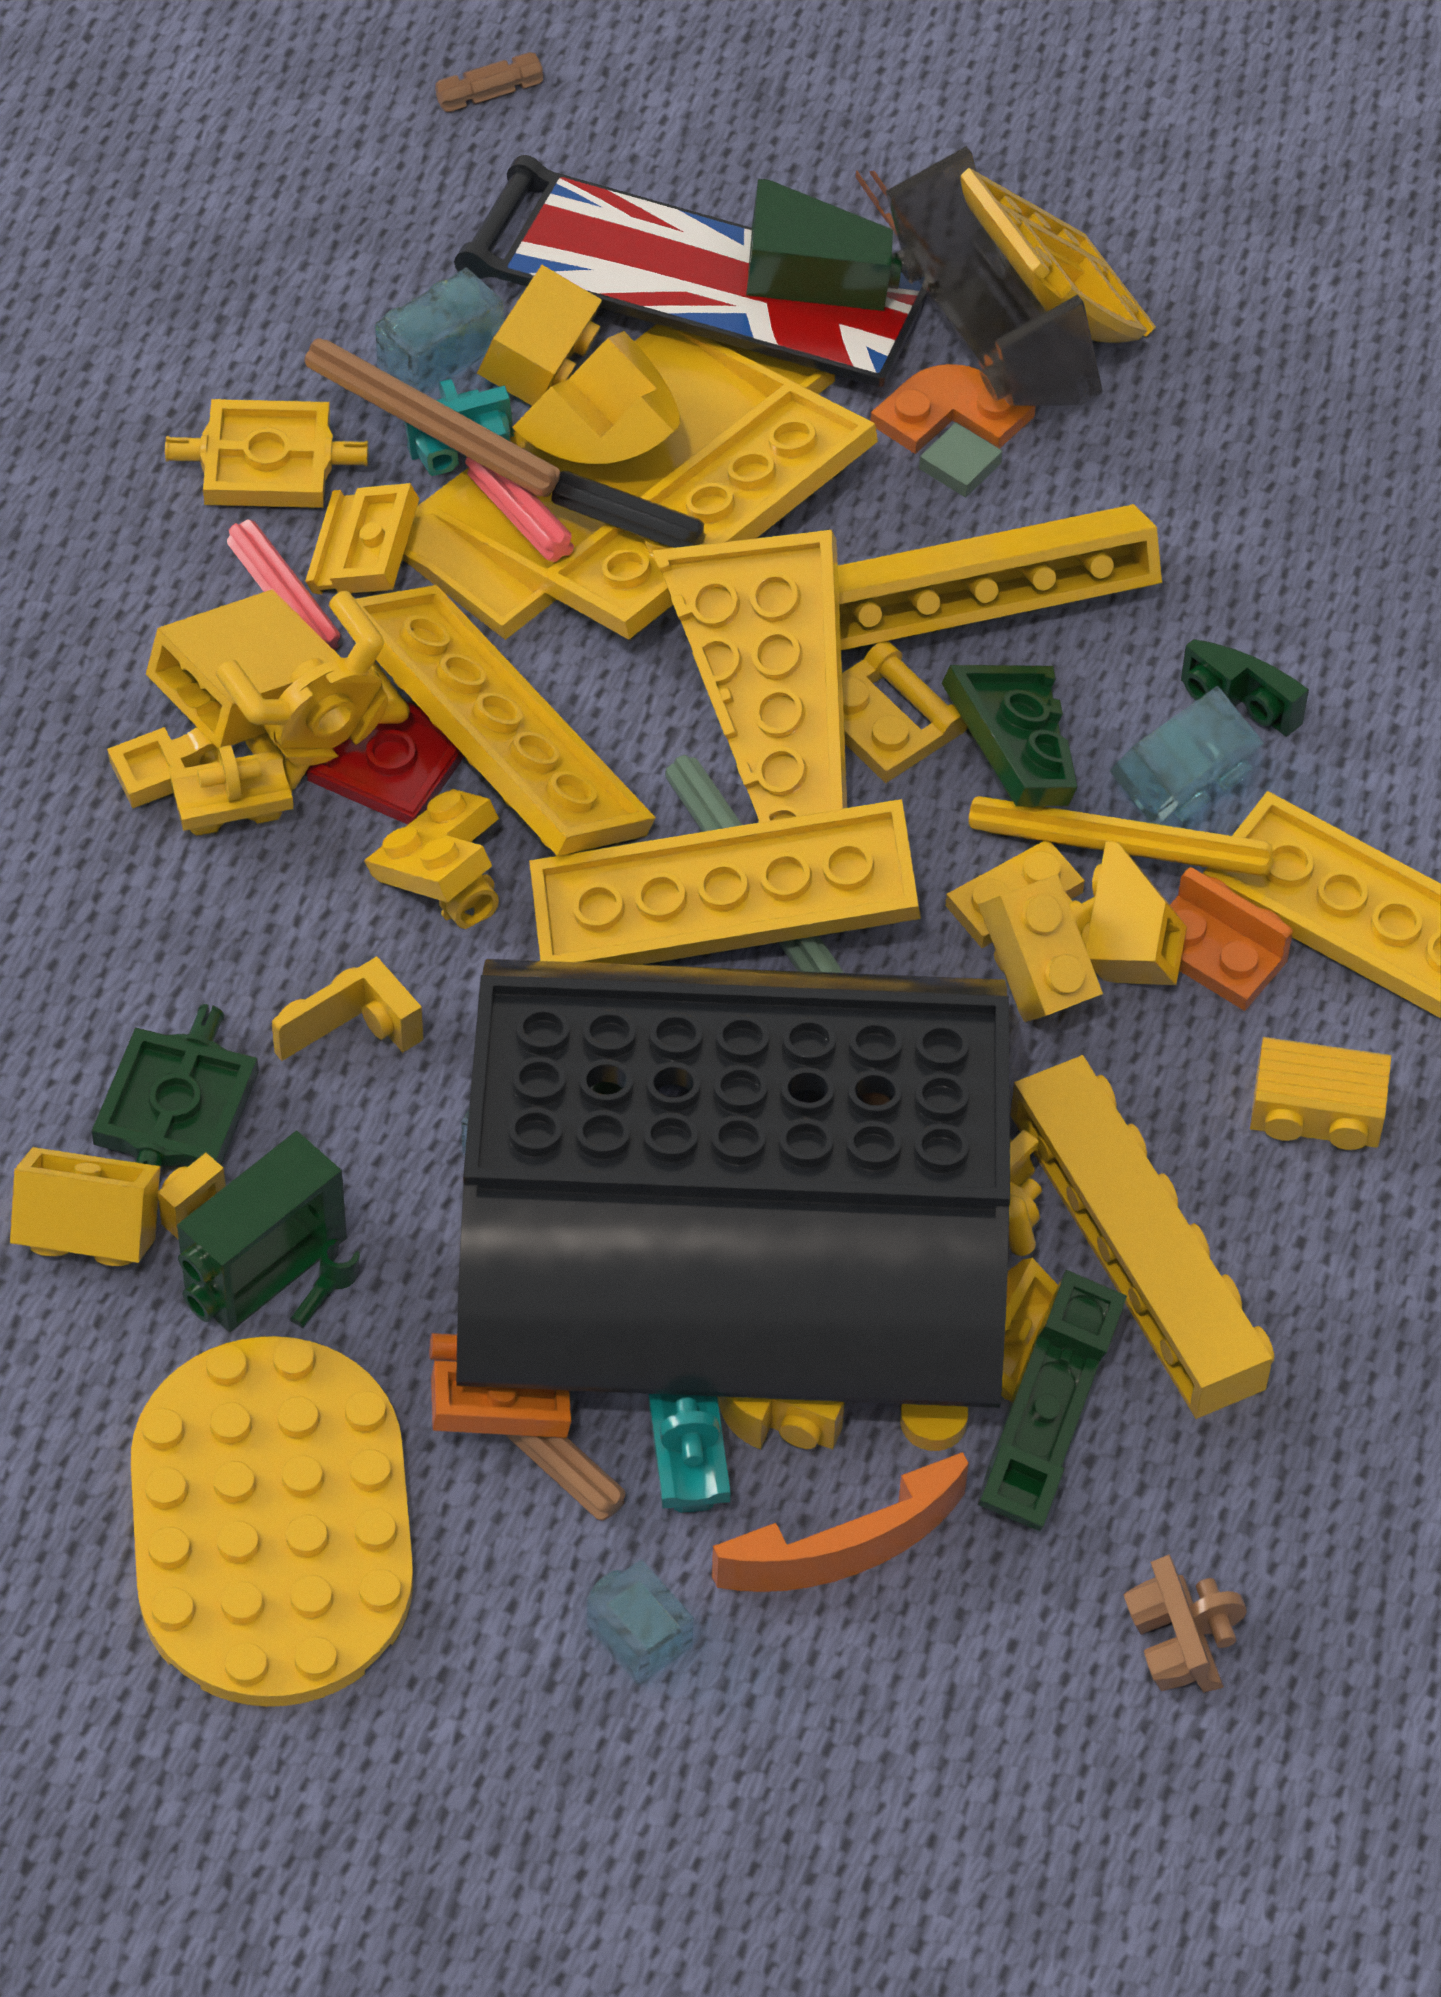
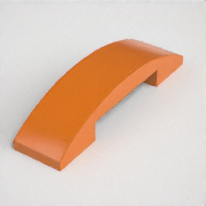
M962 1452L903 1474L900 1480L898 1503L788 1545L776 1523L713 1546L712 1578L717 1588L753 1592L788 1591L835 1582L878 1566L923 1539L951 1513L965 1494L969 1463Z

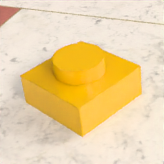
M204 1153L190 1166H183L173 1171L157 1192L161 1225L177 1239V1224L226 1186L224 1168L207 1153Z

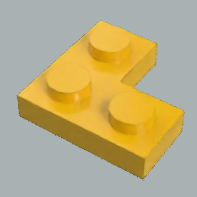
M451 789L434 797L428 803L427 810L406 827L399 828L388 834L383 840L382 846L367 857L364 862L371 876L381 883L448 903L492 867L484 847L472 843V841L494 824L499 817L489 798Z

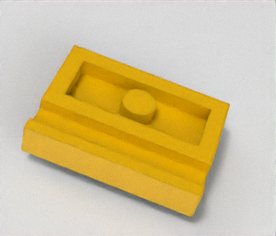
M411 483L357 488L355 495L344 496L341 490L332 491L305 580L312 593L322 595L325 589H336L338 593L341 591L362 593L393 590L419 502V497Z

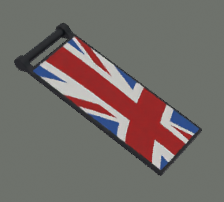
M521 155L514 159L507 171L508 182L472 242L465 243L454 260L458 273L469 280L493 277L526 287L540 266L544 265L602 299L599 308L876 387H883L924 306L932 285V279L929 277L901 270L899 288H888L884 311L748 296L746 291L751 227L556 173L547 169L536 158L529 155ZM537 190H545L506 257L501 259L495 256L492 252L526 194Z

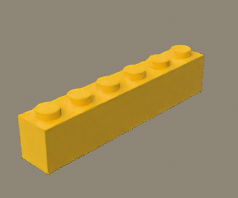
M1132 504L838 565L841 650L1162 583L1157 526Z
M1081 1055L1014 1082L1010 1116L1020 1132L1025 1130L1039 1140L1038 1148L1033 1152L1115 1288L1118 1292L1127 1295L1126 1306L1195 1419L1266 1390L1271 1364L1274 1362V1351L1269 1337L1260 1326L1253 1327L1242 1310L1241 1297L1234 1281L1227 1274L1221 1276L1210 1259L1209 1246L1202 1230L1195 1223L1188 1224L1178 1208V1198L1172 1182L1164 1173L1157 1174L1147 1158L1146 1145L1140 1131L1132 1123L1127 1125L1118 1112L1115 1095L1108 1080L1101 1074L1096 1076L1085 1057Z

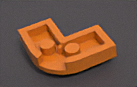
M945 364L926 368L907 379L871 412L870 421L875 423L876 429L914 454L952 421L957 422L1000 449L1035 417L1036 404L979 369L965 365Z

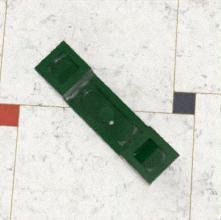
M1065 1270L1044 1316L1010 1402L989 1462L977 1505L1038 1531H1041L1044 1527L1065 1469L1062 1467L1098 1365L1108 1351L1127 1295Z

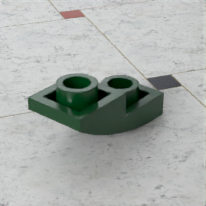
M1193 639L1186 645L1181 681L1184 683L1188 693L1196 701L1202 704L1210 703L1224 715L1242 702L1245 704L1250 716L1257 723L1263 726L1271 725L1285 737L1289 736L1303 724L1309 689L1276 667L1233 648Z

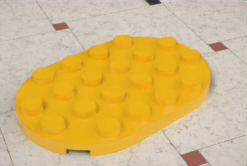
M279 1336L240 1339L211 1348L178 1367L160 1384L146 1403L138 1419L131 1446L137 1590L141 1615L149 1637L159 1654L169 1665L172 1664L183 1675L199 1684L201 1690L231 1702L265 1707L288 1706L317 1700L338 1692L365 1675V1670L382 1655L390 1644L393 1645L402 1630L411 1605L413 1563L402 1438L396 1413L380 1385L360 1365L340 1352L307 1340Z

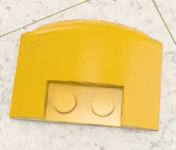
M968 168L961 175L962 191L969 209L1045 311L1058 324L1083 338L1105 343L1136 341L1143 335L1147 337L1156 328L1085 233L971 168Z

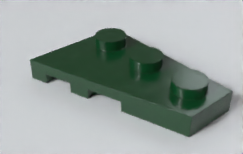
M950 665L941 684L1015 806H1069L1078 787L1069 742L1060 734L1058 723L1063 712L1060 700L1054 699L1051 688L1056 680L1054 667Z

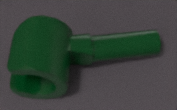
M331 1239L323 1244L320 1252L319 1277L313 1284L312 1290L291 1316V1322L304 1328L325 1298L329 1297L334 1289L347 1288L356 1281L359 1270V1251H356L348 1262L336 1263L334 1261L339 1252V1240Z

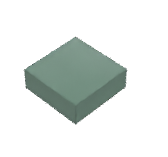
M955 422L920 456L919 469L966 498L1002 463L1003 451Z

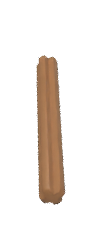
M317 338L311 343L304 359L306 366L537 496L548 497L554 491L560 479V471L557 467L336 344L321 338Z

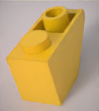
M1106 842L1102 864L1096 866L1092 878V890L1095 901L1091 922L1085 924L1081 936L1093 969L1104 981L1176 985L1187 926L1118 842Z

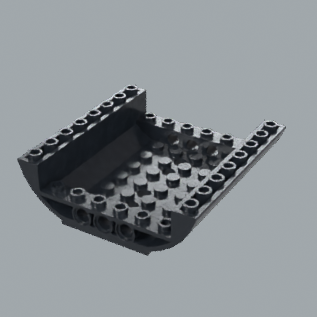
M486 959L483 973L480 977L463 1174L456 1386L1000 1408L1006 1322L1010 1205L1009 996H1007L1005 980ZM611 1082L623 1089L614 1094L604 1095L596 1093L590 1088L597 1083ZM666 1085H679L685 1087L690 1092L681 1097H667L660 1094L658 1089ZM801 1090H811L821 1094L823 1098L817 1102L805 1103L794 1099L791 1095ZM867 1093H880L887 1096L890 1101L883 1105H869L862 1102L859 1097Z

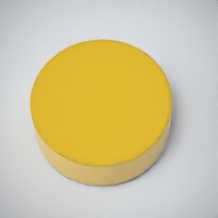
M902 1404L900 1425L902 1432L918 1448L928 1451L946 1450L956 1445L966 1432L968 1407Z

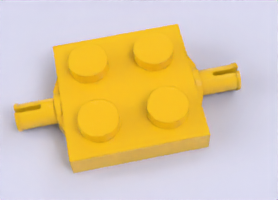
M211 399L209 423L202 432L201 438L166 436L165 442L166 462H201L204 472V505L324 508L325 482L332 470V466L364 465L368 467L369 458L368 441H333V435L330 431L329 402Z

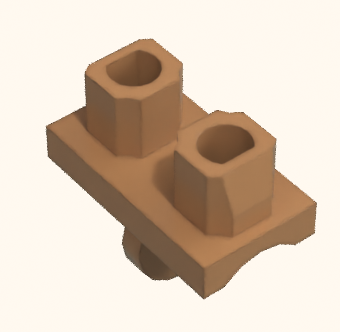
M1170 1554L1151 1561L1155 1578L1141 1583L1123 1595L1133 1622L1140 1634L1172 1623L1177 1637L1144 1650L1153 1680L1161 1691L1185 1686L1195 1681L1203 1693L1223 1688L1224 1685L1205 1634H1213L1218 1648H1226L1236 1642L1232 1626L1240 1622L1247 1613L1242 1596L1237 1592H1219L1215 1579L1207 1578L1196 1584L1200 1600L1194 1603L1187 1582L1183 1575H1178Z

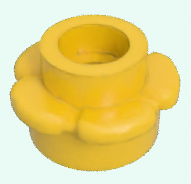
M487 874L478 877L448 903L439 900L443 918L445 920L452 918L462 929H467L491 917L499 903V897L494 891V881ZM474 907L473 915L465 913V911Z

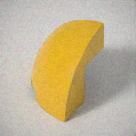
M623 331L608 337L569 379L551 386L512 428L535 447L553 456L577 463L608 464L636 457L657 446L678 428L680 415L675 399L660 373L639 346Z

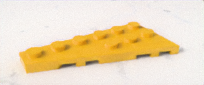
M825 530L652 550L670 592L677 616L683 625L692 648V654L719 723L736 760L737 769L759 819L758 822L847 808L837 539L833 531Z

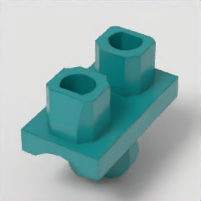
M451 379L439 381L441 399L436 401L511 442V437H514V430L512 428L510 398L505 386L482 392L476 389L457 394ZM404 421L407 434V448L411 459H420L431 476L451 472L459 465L458 453L455 449Z
M649 1394L648 1403L662 1509L674 1508V1510L680 1513L706 1511L712 1508L714 1504L730 1502L731 1492L717 1397Z

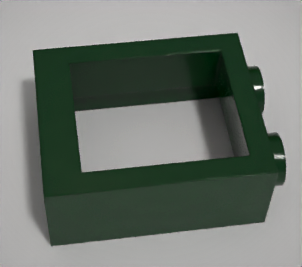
M297 1130L177 1224L180 1247L178 1261L183 1270L185 1286L182 1295L191 1311L204 1322H209L214 1318L230 1333L320 1261V1252L324 1243L331 1239H338L339 1244L347 1239L342 1170Z

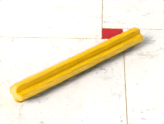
M981 796L975 797L970 806L969 826L972 829L1038 841L1046 840L1051 841V843L1104 851L1106 842H1118L1128 855L1258 876L1268 875L1272 866L1273 846L1267 841L1045 806H1015L1013 801Z

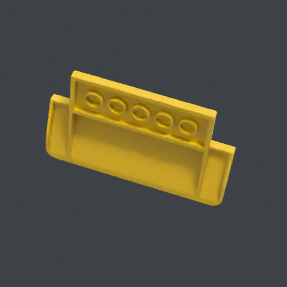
M659 324L654 325L634 342L660 373L677 404L680 424L667 439L651 450L624 461L608 464H586L564 460L548 454L528 442L516 431L514 432V437H511L512 443L557 467L560 472L569 471L700 519L704 523L703 532L706 534L704 543L699 545L758 538L878 442L875 423L819 395V393L835 382L834 374ZM469 467L417 506L402 557L403 561L431 583L437 585L444 593L505 640L556 600L563 602L628 640L673 605L665 579L652 550L669 549L671 547L560 507L551 501V493L548 497L537 496V498L571 533L570 541L574 545V549L569 556L563 555L557 562L548 561L468 476Z

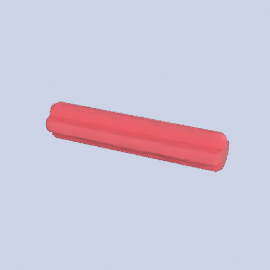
M466 457L465 464L469 467L468 476L545 559L557 562L563 555L569 556L572 553L574 545L570 541L571 533L535 494L473 459Z
M247 519L241 524L235 523L229 529L230 536L227 539V544L264 592L273 589L336 651L339 647L337 642L341 637L340 632L255 521Z

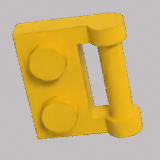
M890 641L877 643L870 649L862 661L842 673L845 745L885 783L949 743L968 728L955 705L945 703L902 662V652ZM884 677L931 724L921 730L873 683Z

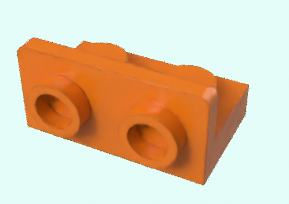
M1189 867L1183 873L1180 879L1178 896L1170 904L1187 926L1179 971L1246 1011L1287 963L1293 930L1277 914L1268 909H1260L1235 894L1221 880L1207 877L1192 867Z

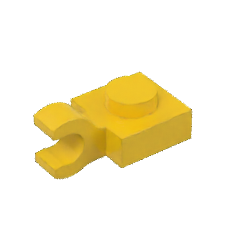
M165 727L107 749L110 764L132 809L172 794L170 771L219 761L218 748L198 727L173 740L170 739Z

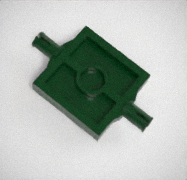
M209 1004L200 1005L189 1034L164 1035L135 1027L92 1128L93 1145L131 1154L137 1158L136 1163L161 1167L164 1165L188 1167L204 1153H207L222 1165L258 1076L259 1068L258 1058L228 1051L214 1042L220 1024L225 1017L221 1009L213 1005L211 1011H209Z

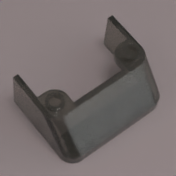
M967 146L886 190L901 250L894 253L896 259H900L902 262L901 272L909 283L912 284L918 280L981 366V379L995 401L1004 398L1011 406L1083 405L1102 394V385L1082 299L1079 295H1076L1046 312L969 209L962 191L961 175L968 168L976 171L973 154Z

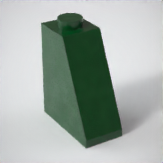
M758 179L752 220L746 295L884 311L888 288H899L902 254L892 253L893 229L774 181Z

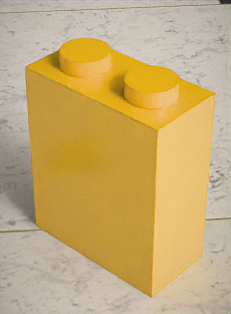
M271 589L158 627L146 675L219 748L232 746L267 733L263 725H255L247 720L217 678L216 671L221 664L229 660L237 661L264 699H279L283 692L292 684L290 680L292 672L302 662L312 658H319L323 663L341 657L298 613Z

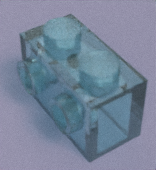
M467 267L446 280L436 282L425 293L402 307L390 310L382 319L375 322L377 367L426 394L439 386V381L452 378L485 357L494 336L504 323L503 300Z
M1217 686L1133 745L1110 770V773L1151 823L1162 825L1174 815H1177L1183 823L1211 801L1206 792L1218 784L1226 792L1245 778L1253 770L1247 760L1264 742Z

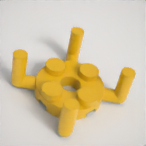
M341 591L334 595L329 602V607L356 642L350 654L346 658H339L323 663L319 658H312L302 662L292 672L290 677L292 684L283 692L279 699H264L235 660L224 662L216 671L217 678L247 720L255 725H263L267 732L266 734L246 740V745L253 755L280 750L287 782L291 791L298 786L310 765L325 763L338 757L333 750L334 747L349 738L356 746L378 724H400L409 717V706L375 661L383 648V637L349 591Z

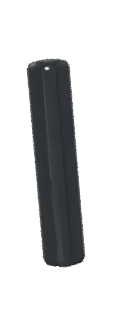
M569 471L560 472V479L552 492L551 501L560 507L671 548L703 544L706 538V534L703 532L704 523L698 518Z

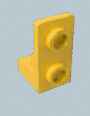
M376 956L358 968L352 967L344 970L330 985L310 997L295 1000L283 1008L279 1015L272 1020L274 1053L283 1061L361 1013L367 1026L377 1038L382 1040L388 1036L403 1053L423 1041L422 1007Z

